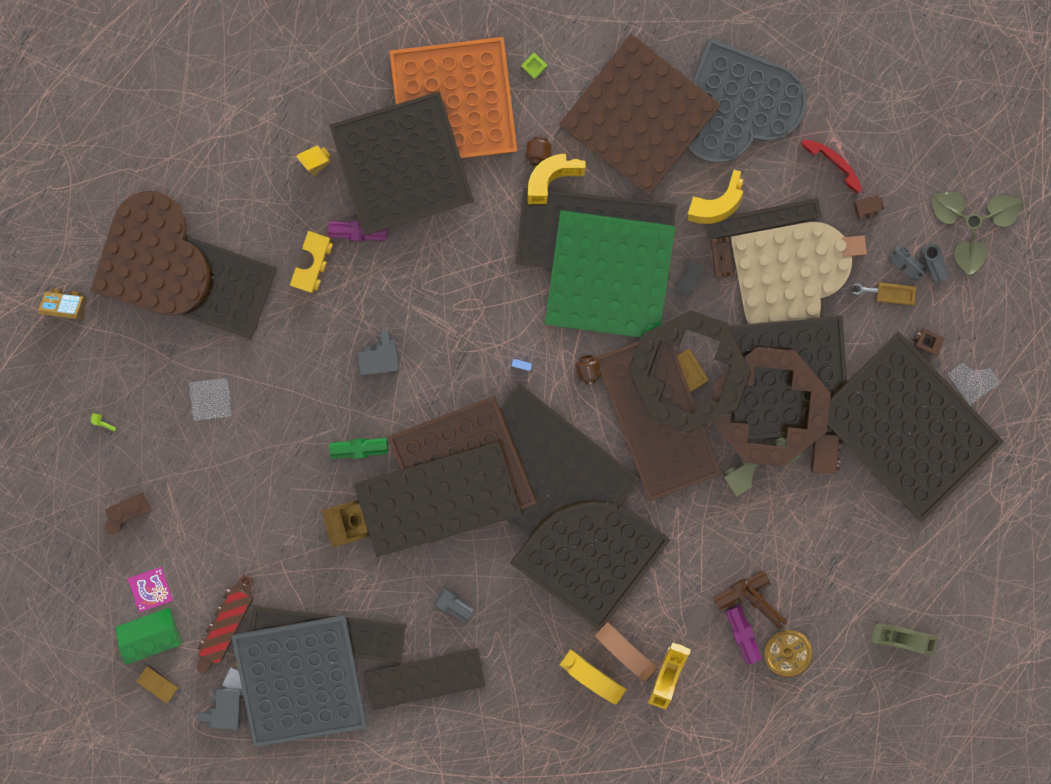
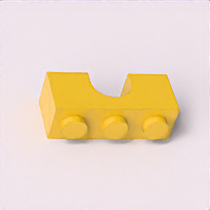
M310 231L307 232L302 249L312 253L314 263L309 269L305 270L296 267L290 286L310 293H314V290L318 291L321 283L319 279L320 273H324L327 261H325L326 255L330 254L333 248L331 238Z

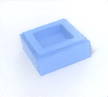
M514 359L512 362L513 367L531 370V363Z

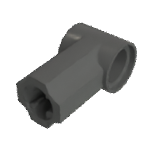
M935 244L924 245L921 248L920 255L927 265L933 282L935 283L949 277L950 274L941 256L940 247ZM930 247L935 252L932 258L927 256V250Z
M445 587L434 602V605L446 613L449 612L464 623L467 622L474 611L471 606L461 601L456 594Z

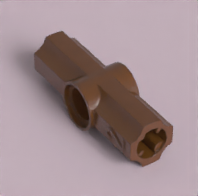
M764 570L747 579L735 582L729 589L715 595L713 599L720 612L737 603L740 604L748 600L741 593L742 588L747 591L744 588L745 585L750 584L756 592L770 586L771 583Z

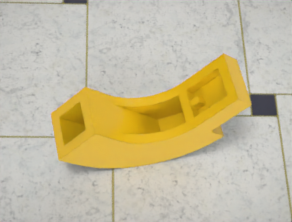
M566 154L554 155L542 161L534 169L529 179L528 204H547L548 186L558 177L585 176V161L579 159L566 161Z
M733 171L729 187L720 198L705 200L693 196L688 212V221L712 224L731 216L738 209L743 199V191L741 189L744 179H741V171Z
M672 643L671 647L668 648L654 682L648 701L649 704L667 709L678 677L691 649Z
M571 649L560 663V666L572 677L615 705L627 690L615 679L596 669Z

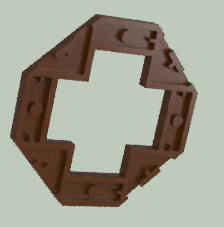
M756 347L744 357L751 371L747 386H753L755 367L793 370L791 389L811 391L807 429L788 427L786 446L748 443L749 423L730 422L731 413L720 417L712 423L745 463L785 466L827 432L831 393L795 350ZM731 368L714 381L713 401L719 402Z

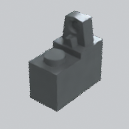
M389 330L381 331L382 341H377V350H373V347L362 348V352H358L360 375L400 371L397 344H395V339L390 340Z
M219 687L213 693V704H216V706L208 708V712H198L197 721L207 722V726H211V728L238 730L241 717L242 689Z

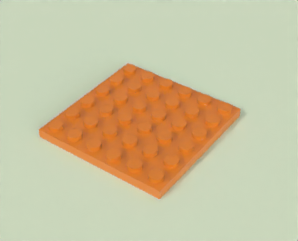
M504 37L389 51L396 104L440 91L461 159L517 152Z

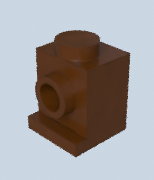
M878 195L853 202L858 221L864 219L863 215H866V218L877 216L878 211L884 210L882 198L879 199Z
M927 329L917 331L913 338L915 342L914 347L933 356L938 355L945 340L944 337ZM925 338H928L930 341L928 345L923 343Z

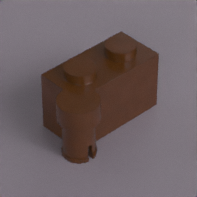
M144 493L135 495L105 509L109 519L105 524V531L108 534L114 535L119 533L123 527L122 523L151 510Z

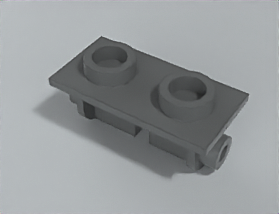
M897 245L894 250L896 253L892 251L888 255L889 261L899 269L904 264L907 266L903 272L912 280L918 281L922 277L920 273L923 275L926 273L927 268H925V264L920 259H914L910 255V251L903 246Z

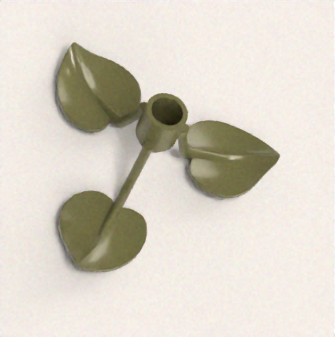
M944 192L932 195L933 211L941 222L954 224L959 216L966 220V226L971 230L970 242L963 241L959 243L954 251L956 263L967 275L978 271L986 260L987 250L985 245L981 242L974 243L975 230L981 227L982 220L993 217V222L997 226L1008 227L1018 218L1023 204L1020 199L1013 196H997L992 198L987 204V210L990 215L980 217L978 214H971L967 216L961 214L965 209V201L960 194Z

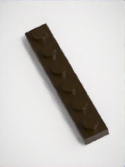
M818 198L731 215L720 222L705 224L709 240L820 218L822 216Z

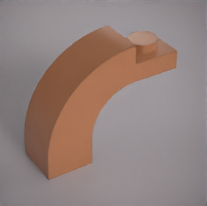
M607 622L595 635L619 661L642 680L646 681L658 668L610 623Z

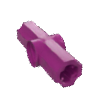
M329 221L328 238L349 239L350 241H386L387 229L363 236L359 221Z
M741 605L726 610V615L733 629L731 631L735 642L740 647L746 665L758 662L762 659L761 654L755 643L753 630L746 620Z

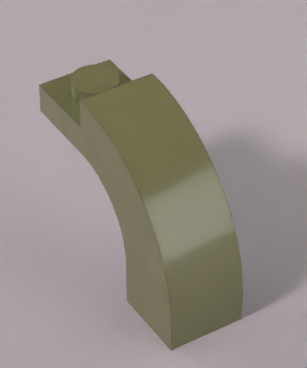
M876 623L872 632V643L899 647L925 655L934 656L938 641L937 636L883 623Z

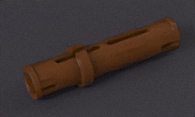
M750 584L744 586L747 591L742 588V595L751 602L754 608H758L778 629L784 627L780 622L786 625L787 620L765 600L762 594L757 593Z

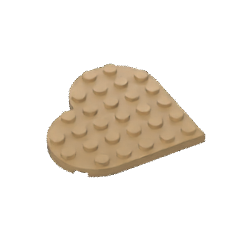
M807 222L732 236L731 243L747 322L758 323L819 317L821 311L820 298L827 297L839 290L848 279L852 268V256L844 257L843 251L846 249V242L842 240L844 236L834 227L820 222Z

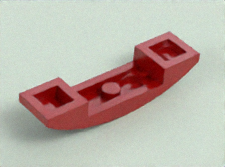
M805 139L801 141L799 145L813 157L820 152L845 173L847 177L843 180V183L856 194L861 192L862 188L858 177L851 166L838 153L815 141Z

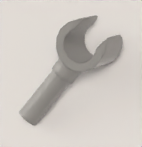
M859 283L850 285L857 287V292H850L851 295H859L865 292L878 293L877 288L862 287Z

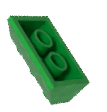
M170 607L116 626L118 647L125 665L177 647L183 643Z

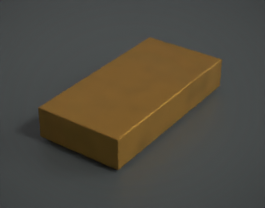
M878 282L876 302L915 306L916 286Z
M148 665L136 680L138 684L166 704L179 688Z

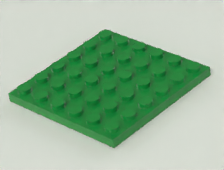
M560 210L545 325L640 338L642 334L660 326L675 226Z

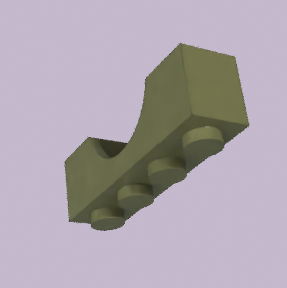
M781 436L774 440V445L786 446L787 437ZM799 454L788 464H786L785 467L790 463L794 462L795 460H797L798 458L802 457L801 454ZM742 460L741 466L737 468L732 466L725 471L726 475L723 478L734 496L737 497L753 487L752 475L760 464L745 463Z

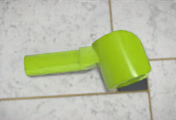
M92 414L91 423L93 425L115 431V427L101 421L102 415Z

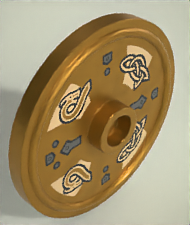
M784 630L770 638L766 644L764 656L772 672L782 677H794L800 675L809 667L813 657V650L809 640L802 633L794 630Z

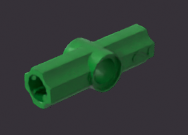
M361 438L345 442L329 443L330 458L351 457V459L372 455L388 454L387 438Z

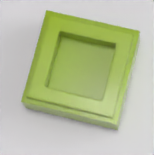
M534 52L521 67L535 80L548 65Z

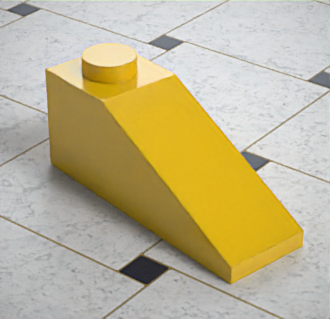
M318 145L296 156L313 176H316L331 163L329 159L330 153L324 147L320 149Z

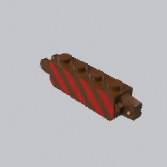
M243 574L236 585L232 586V588H227L223 596L226 600L223 606H218L214 614L217 618L214 623L210 622L206 630L209 634L206 640H201L197 648L200 650L198 656L201 657L196 667L198 672L205 673L210 669L209 667H211L212 663L216 664L223 660L232 642V635L236 634L253 600L252 593H250L254 581L253 578Z

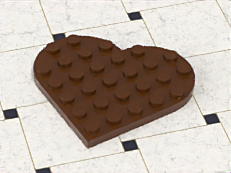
M143 191L130 196L120 205L113 218L90 290L91 292L169 316L184 314L190 309L195 308L202 301L209 286V266L202 252L193 244L185 241L187 234L186 218L175 200L160 192Z

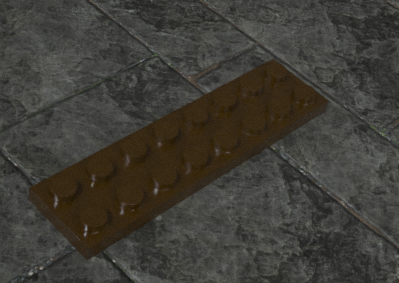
M254 606L250 632L337 616ZM346 617L355 658L396 663L402 662L406 624Z

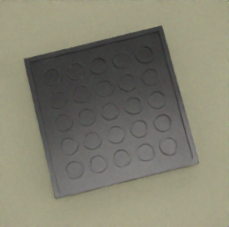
M346 615L232 635L254 747L367 728Z

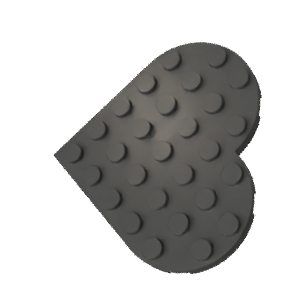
M711 38L709 39L693 83L719 102L721 106L689 145L688 150L704 161L722 163L733 160L745 152L753 138L771 141L791 133L802 120L806 108L805 91L798 77L792 71L779 64Z

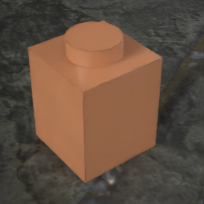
M865 235L842 238L846 242V249L843 251L844 257L867 254Z

